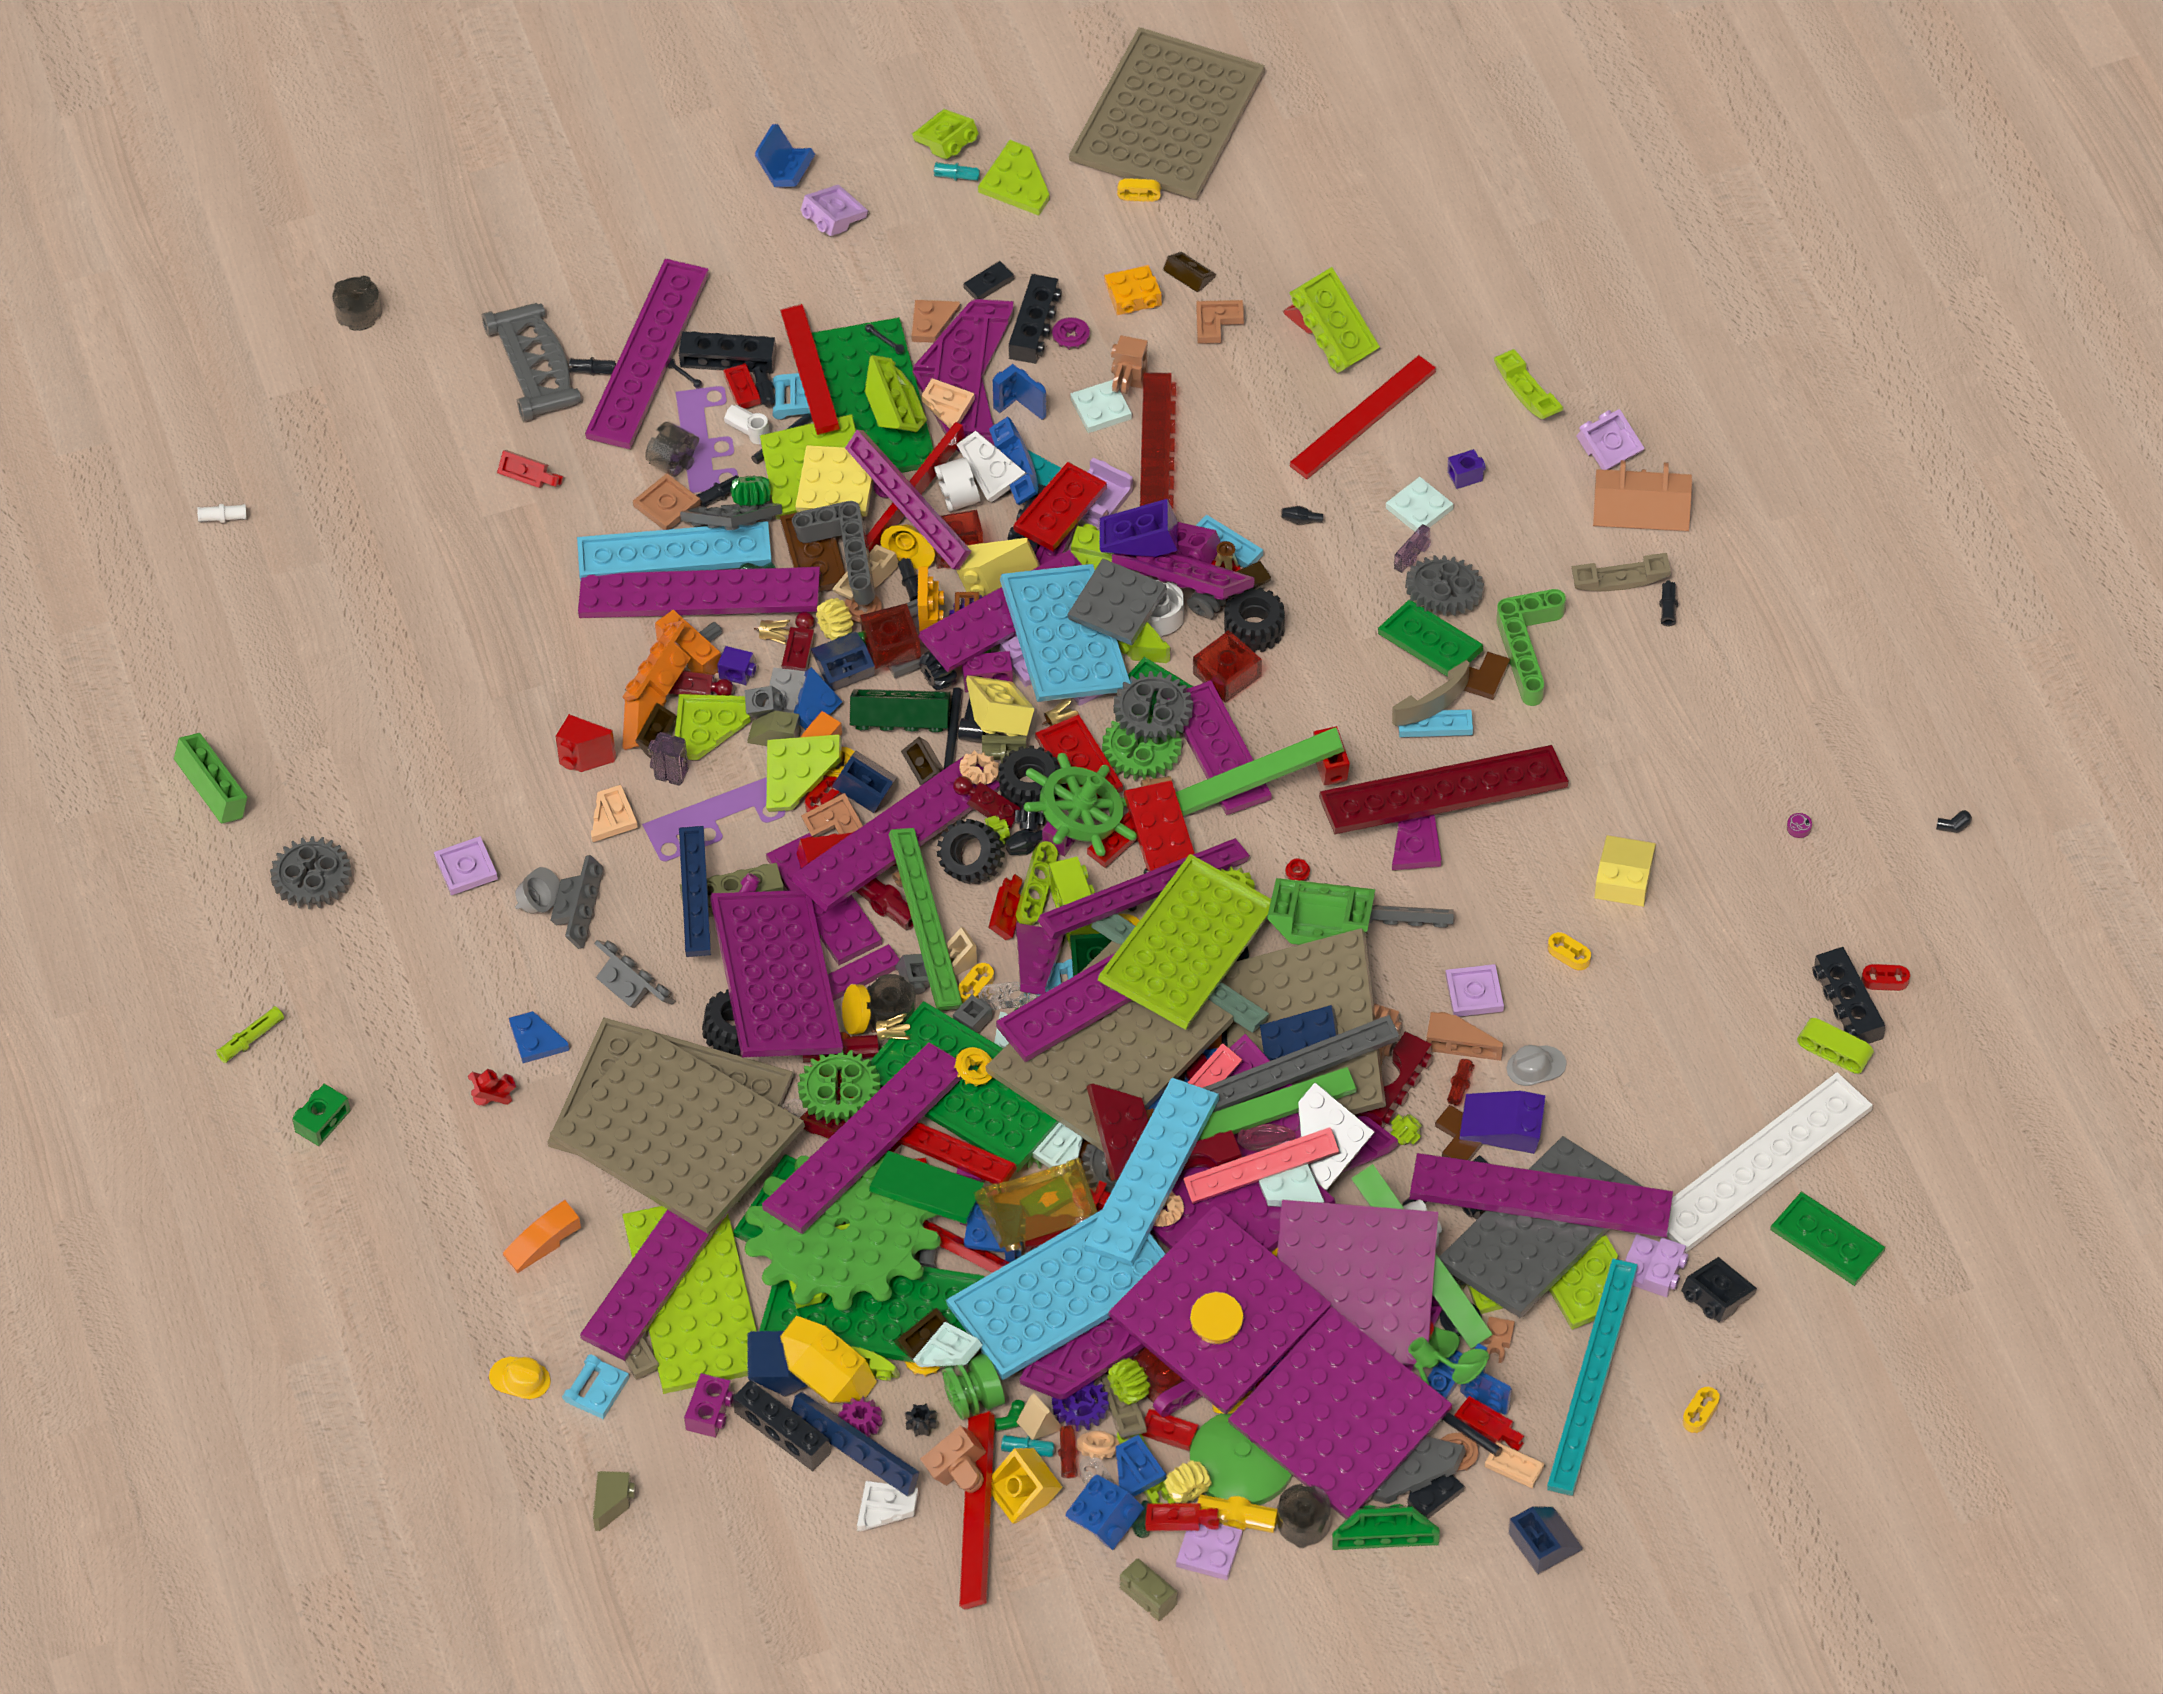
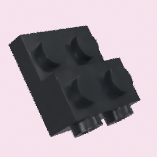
M1717 1257L1687 1276L1681 1292L1688 1302H1695L1701 1307L1707 1318H1714L1720 1323L1734 1314L1738 1305L1754 1296L1757 1288L1721 1258Z

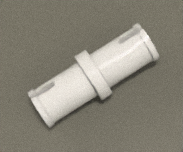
M219 504L217 507H197L198 522L220 520V523H225V520H246L245 504L234 506Z

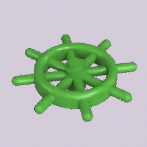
M1060 753L1057 759L1061 769L1053 772L1048 778L1033 768L1027 769L1026 776L1043 786L1040 793V801L1025 803L1024 810L1027 812L1043 811L1049 823L1058 830L1053 837L1055 844H1061L1064 838L1068 836L1075 840L1092 842L1096 854L1103 856L1106 851L1101 840L1109 837L1114 831L1131 841L1137 838L1135 831L1120 823L1123 816V807H1127L1125 798L1120 797L1115 787L1105 779L1110 771L1107 765H1102L1097 773L1081 767H1071L1067 755ZM1067 783L1070 791L1060 785ZM1054 794L1064 800L1055 801ZM1099 808H1108L1109 815L1099 810ZM1061 810H1068L1069 815H1065ZM1092 817L1103 824L1095 825ZM1082 819L1084 824L1076 822V820Z

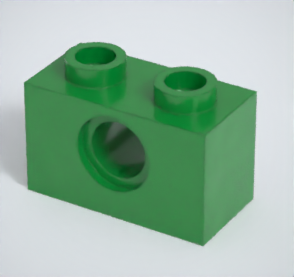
M324 1083L318 1090L313 1091L308 1102L294 1113L292 1121L295 1133L319 1147L350 1113L348 1097Z

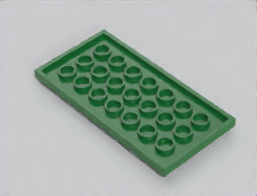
M900 317L812 332L836 417L852 415L855 429L863 430L901 473L918 470L934 450L927 422L917 432L879 427L865 393L870 357L874 355L891 358L895 362L894 366L902 371L913 385L923 409L916 379L912 372L913 367ZM872 324L875 330L897 345H903L904 353L896 354L893 347L873 333L866 332L865 326Z
M923 1001L904 1022V1024L911 1026L909 1030L905 1031V1036L910 1037V1039L890 1038L872 1058L870 1063L871 1066H876V1072L880 1077V1087L882 1088L928 1043L933 1044L954 1058L962 1050L973 1047L985 1051L993 1059L1003 1048ZM981 1064L970 1065L968 1070H975L977 1072ZM994 1077L985 1085L980 1084L976 1087L971 1083L965 1084V1080L962 1078L924 1115L971 1145L1015 1163L1017 1173L1030 1160L1033 1152L1059 1123V1121Z
M922 1266L924 1272L919 1279L911 1280L901 1275L893 1277L889 1282L892 1296L887 1301H877L869 1292L860 1291L853 1296L852 1305L847 1310L836 1309L833 1306V1299L829 1294L820 1303L796 1308L789 1280H784L771 1287L759 1331H785L792 1320L799 1316L826 1326L849 1346L866 1349L883 1358L915 1363L893 1341L935 1308L941 1312L950 1325L967 1333L947 1306L946 1300L985 1277L984 1275Z

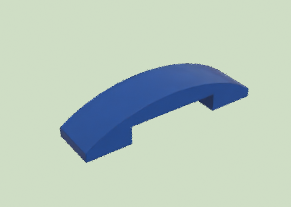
M1007 416L989 428L995 447L1027 473L1010 484L1016 504L1020 505L1038 493V482L1032 460L1023 439L1011 418Z

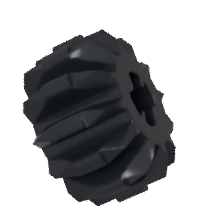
M930 650L920 657L919 666L921 667V672L924 675V679L928 681V684L933 689H946L956 682V671L953 669L947 672Z

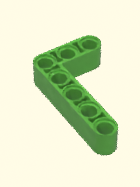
M1558 589L1504 598L1497 605V626L1507 656L1510 658V666L1523 703L1529 706H1536L1542 702L1544 680L1526 626L1557 621L1564 616L1566 596L1564 592Z

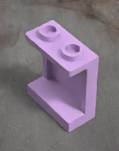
M1092 458L1088 473L1107 482V489L1081 520L1100 528V517L1115 514L1133 492V477L1125 471H1120L1110 466L1105 461Z

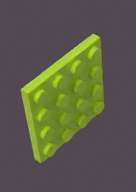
M852 415L837 418L839 430L820 435L816 434L813 423L760 435L767 476L771 485L772 501L782 505V514L775 515L777 520L782 515L797 513L796 501L806 446L845 448L856 432Z

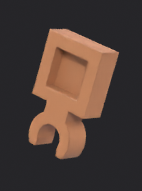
M1489 1316L1487 1327L1493 1335L1486 1339L1484 1344H1488L1487 1352L1489 1354L1497 1353L1499 1355V1363H1502L1505 1356L1504 1348L1510 1349L1515 1321Z

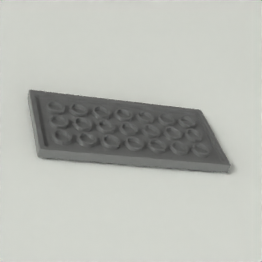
M1564 1136L1529 1168V1170L1642 1186ZM1486 1210L1439 1256V1259L1449 1273L1518 1318H1521L1609 1229Z

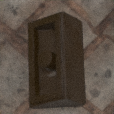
M1183 252L1169 255L1163 268L1164 272L1195 292H1200L1216 277L1213 271Z
M656 703L635 740L649 758H652L657 753L677 715L659 703Z
M920 736L901 751L920 786L943 771V767L930 744Z
M935 1308L893 1342L913 1360L944 1322L948 1323V1321Z

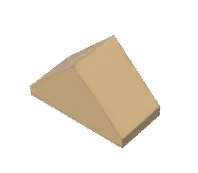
M961 927L946 944L955 976L973 968L977 964L976 945L966 929Z
M1035 1393L1029 1397L1017 1420V1423L1032 1440L1053 1434L1063 1428Z

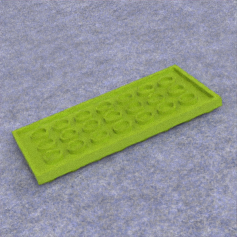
M1189 854L1102 970L1098 981L1186 1030L1268 918L1271 898Z
M663 1206L622 1214L632 1259L667 1211ZM728 1214L648 1328L654 1357L659 1364L657 1368L663 1394L695 1388L700 1373L726 1380L748 1376L747 1333L756 1331Z

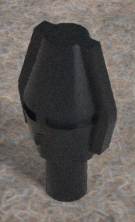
M1297 505L1281 509V518L1294 524L1323 522V513H1315L1302 506Z
M1028 829L1015 832L1005 841V847L1009 855H1026L1035 849L1034 846L1043 840L1042 830L1035 833L1029 832Z

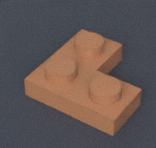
M1243 300L1196 301L1197 342L1221 343V325L1244 324Z
M845 793L801 815L812 837H818L834 828L838 834L851 833L863 826Z

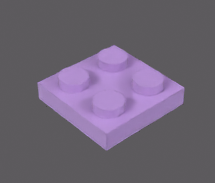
M481 836L434 852L435 860L451 895L498 880L497 873Z
M1495 964L1446 970L1445 976L1453 1015L1461 1017L1503 1012L1504 1004Z
M1220 1524L1218 1529H1209L1204 1525H1200L1199 1531H1186L1176 1561V1567L1228 1580L1242 1537V1530Z

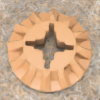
M974 750L971 754H965L961 760L960 772L962 776L968 777L973 784L982 782L986 785L997 778L999 763L994 761L993 756H986L985 752L979 754ZM976 763L980 764L981 767H984L983 773L979 767H975Z
M1171 1191L1164 1206L1167 1205L1168 1212L1163 1209L1161 1210L1154 1224L1155 1226H1169L1181 1218L1184 1212V1205L1180 1195L1176 1196Z
M1103 1431L1087 1432L1077 1439V1450L1081 1451L1083 1456H1090L1091 1459L1099 1458L1102 1460L1104 1457L1112 1458L1113 1454H1116V1446L1119 1445V1441L1115 1436Z

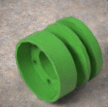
M985 1354L977 1355L969 1360V1372H966L962 1365H954V1371L950 1366L942 1370L947 1398L961 1420L970 1417L969 1410L974 1416L979 1414V1401L986 1410H991L1005 1403L1003 1389L991 1360Z

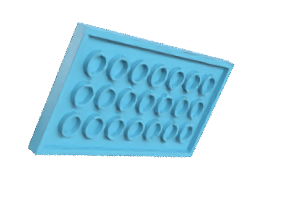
M1099 1211L946 1300L947 1306L967 1333L976 1337L982 1343L980 1347L981 1352L988 1356L996 1372L1004 1380L1110 1318L1108 1311L1165 1255L1150 1233L1133 1266L1085 1249L1084 1243L1101 1213Z

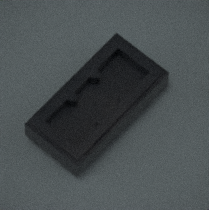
M998 261L964 282L963 288L974 299H984L1013 281L1014 274L1001 261Z

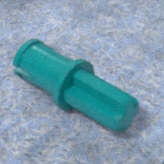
M935 162L934 177L952 178L954 181H957V179L978 181L980 169L959 166V163L945 164Z
M1003 1435L1001 1451L1012 1452L1014 1448H1034L1039 1456L1052 1457L1055 1451V1444L1049 1441L1032 1440L1029 1436L1023 1438Z

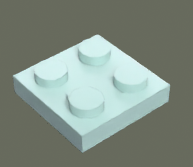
M1113 380L1070 393L1071 401L1087 433L1132 419V413L1120 390L1118 393L1112 391Z
M1418 477L1387 501L1386 509L1420 536L1451 512L1454 504L1424 479Z

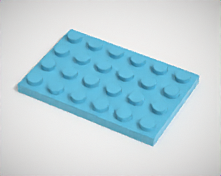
M1093 564L1001 574L1000 582L1037 702L1117 693V689H1123V682L1130 684L1117 639L1068 619V612L1095 571Z

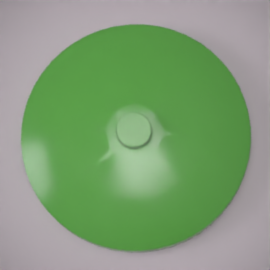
M1233 1413L1216 1415L1197 1431L1190 1448V1461L1201 1462L1208 1471L1212 1482L1208 1487V1491L1204 1493L1207 1496L1222 1499L1240 1496L1248 1499L1254 1505H1262L1275 1499L1286 1489L1293 1475L1228 1423V1418Z

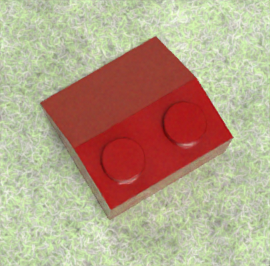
M568 714L555 736L559 764L569 770L574 769L584 772L615 762L616 752L613 730Z

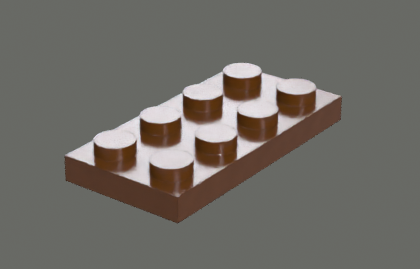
M796 513L780 516V523L793 568L820 567V592L832 590L845 574L835 537L809 543L800 542L792 524V518Z

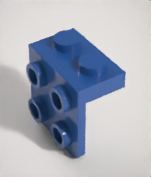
M778 124L771 125L755 151L756 159L774 187H796L815 156L812 148H793Z
M1012 363L1004 371H1000L992 379L993 409L998 413L1004 411L1017 400L1041 420L1046 417V389L1040 382H1036L1029 377L1025 370L1019 369Z
M977 1202L967 1221L964 1238L965 1247L1005 1252V1260L1010 1263L1016 1260L1017 1257H1021L1023 1242H1020V1236L1025 1235L1026 1220L1022 1217V1207Z
M1479 1343L1475 1347V1349L1487 1351V1347ZM1485 1367L1471 1382L1461 1384L1460 1393L1466 1398L1470 1396L1503 1415H1506L1509 1411L1511 1387L1486 1374Z
M1095 1475L1067 1510L1066 1517L1093 1533L1106 1547L1113 1550L1144 1510V1507L1128 1491L1100 1475Z

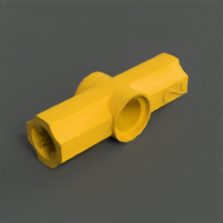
M1200 1494L1197 1503L1201 1504V1509L1217 1508L1219 1510L1218 1518H1220V1523H1223V1525L1241 1529L1242 1531L1245 1528L1274 1533L1278 1518V1509L1254 1505L1248 1499L1240 1496L1222 1499Z

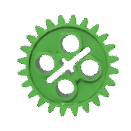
M1150 713V718H1149L1148 724H1150V723L1152 722V719H1153V716H1151V713ZM1111 721V728H1106V735H1103L1102 752L1111 767H1115L1116 774L1124 771V778L1131 774L1134 781L1137 780L1138 776H1142L1143 780H1145L1147 775L1156 778V773L1158 772L1163 776L1165 775V768L1168 770L1173 769V763H1178V756L1181 755L1182 740L1180 732L1176 730V737L1173 738L1171 735H1167L1166 742L1161 737H1158L1157 743H1154L1153 738H1149L1145 743L1143 736L1135 740L1134 732L1126 735V728L1120 729L1118 722Z
M843 1050L838 1055L829 1054V1057L820 1054V1061L811 1059L812 1067L804 1066L805 1073L799 1075V1100H802V1107L808 1109L809 1115L816 1114V1120L824 1116L827 1124L831 1119H835L836 1125H839L841 1119L847 1122L881 1089L880 1077L876 1072V1066H871L870 1059L863 1061L861 1053L853 1057L852 1050L847 1055H843ZM842 1069V1083L840 1085L841 1102L837 1105L838 1070Z

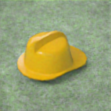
M912 525L891 526L881 535V546L895 552L898 561H901L902 558H910L915 569L930 566L934 561L935 550L933 546Z
M509 1356L502 1358L494 1363L489 1373L490 1384L495 1390L529 1400L544 1395L549 1389L551 1381L546 1368L530 1357L519 1358Z

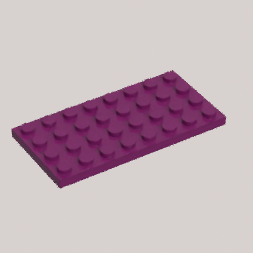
M802 890L712 893L710 900L742 1058L842 1053L843 1045L812 899Z

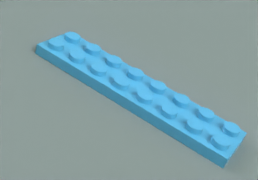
M768 521L756 522L754 525H739V529L725 530V526L719 528H708V526L577 537L580 581L581 578L588 575L718 570L772 565Z
M1171 1078L1084 1243L1086 1250L1133 1266L1219 1101L1218 1093Z

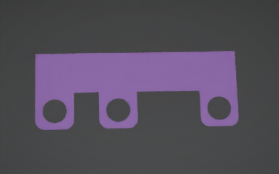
M715 386L677 391L676 399L689 490L692 493L703 492L712 487L715 482L720 484L719 476L722 473L727 472L733 476L738 475L737 470L734 468L713 470L711 458L730 456L734 453L731 437L725 436L708 439L704 407L719 406L726 403L725 388ZM710 391H719L722 395L721 399L717 402L708 401L706 396ZM718 441H725L729 444V449L726 452L719 453L715 451L714 445Z
M767 777L642 825L661 861H668L680 856V842L676 836L679 835L680 827L704 826V829L712 828L715 830V838L705 841V846L720 841L723 837L715 822L718 819L754 806L760 819L768 823L782 818L785 815V811H778V814L774 817H767L763 814L767 796ZM673 843L676 845L677 851L671 856H666L661 852L662 845Z

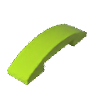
M1515 349L1494 357V362L1503 379L1518 400L1532 414L1545 419L1563 410V406L1551 392L1547 394L1526 370V362Z

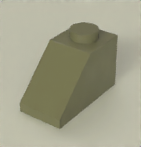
M775 710L754 720L747 742L767 746V740L799 738L801 732L799 714Z
M598 1471L593 1512L595 1531H601L629 1509L630 1498H635L636 1489L635 1483L631 1482L630 1472Z

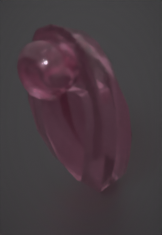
M1266 1124L1252 1127L1246 1131L1245 1129L1240 1130L1237 1142L1245 1149L1260 1152L1296 1139L1295 1132L1287 1127Z

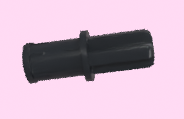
M594 357L590 359L570 358L569 366H572V368H569V372L590 373L591 376H594L595 373L612 374L616 361L595 360Z
M762 365L763 373H761L760 367L756 366L753 369L756 380L755 387L759 393L761 404L765 405V407H770L775 402L772 391L773 382L769 379L766 366Z
M735 475L720 484L715 482L709 489L696 494L700 498V506H708L719 499L724 500L725 495L731 493L732 481L739 478V476Z
M902 558L898 562L902 576L901 583L906 587L909 600L913 601L918 599V575L915 572L911 559Z
M1667 580L1662 584V599L1659 601L1661 624L1663 626L1670 627L1676 624L1678 600L1676 599V583L1671 582V580Z

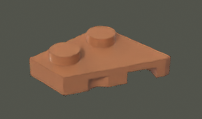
M915 300L912 342L934 343L941 335V332L948 327L954 313L960 311V302Z

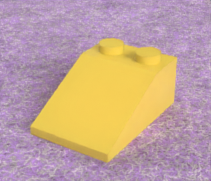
M1028 538L967 545L971 553L961 568L956 571L966 592H979V596L982 595L983 597L1002 587L1000 582L1001 574L1031 571L1040 566Z
M967 675L966 682L974 720L981 730L989 734H995L997 731L1004 732L1008 736H1027L1034 707L1014 683Z
M1607 835L1599 864L1594 898L1644 907L1656 843Z

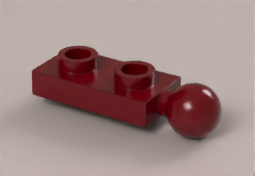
M801 612L795 619L797 628L790 627L781 664L782 669L807 670L815 636L814 630L811 629L814 626V617L808 612Z
M683 670L668 694L712 695V692H715L716 695L730 696L733 693L734 687L728 679H720L717 682H713L714 674Z
M966 776L956 778L953 783V789L958 795L970 796L966 803L987 818L996 816L999 817V820L1004 819L1007 822L1008 828L1012 826L1015 819V810H1020L1021 808L982 782H979L974 788L972 781Z

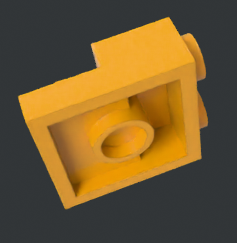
M1149 265L1104 275V282L1116 315L1128 314L1161 305V291Z
M928 566L918 567V619L920 633V631L944 619V610H939V605H944V591H939V581H933V576H929Z

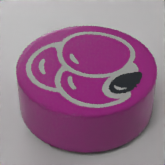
M1795 813L1788 818L1787 831L1791 836L1804 838L1810 834L1812 821L1809 816L1803 813Z

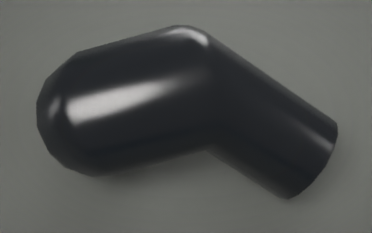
M1962 810L1951 820L1938 818L1936 830L1959 833L1970 825L1972 816L1968 811Z

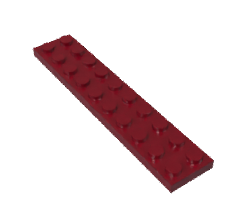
M1553 745L1323 790L1319 793V799L1335 835L1568 788L1569 781Z

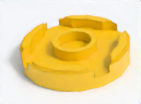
M851 984L847 987L843 997L842 1019L845 1030L849 1034L863 1033L870 1021L871 1012L870 1009H867L870 995L864 985Z
M1212 1292L1197 1299L1191 1310L1190 1322L1193 1331L1207 1343L1221 1344L1229 1342L1239 1333L1242 1328L1243 1313L1241 1306L1235 1298L1226 1293Z

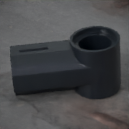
M969 697L965 717L960 720L958 739L982 743V735H985L986 732L982 731L974 720Z

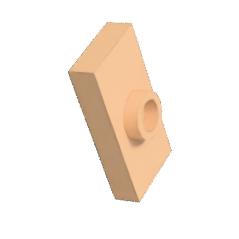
M1496 1442L1502 1448V1452L1497 1457L1490 1453L1485 1462V1467L1533 1489L1544 1469V1463Z

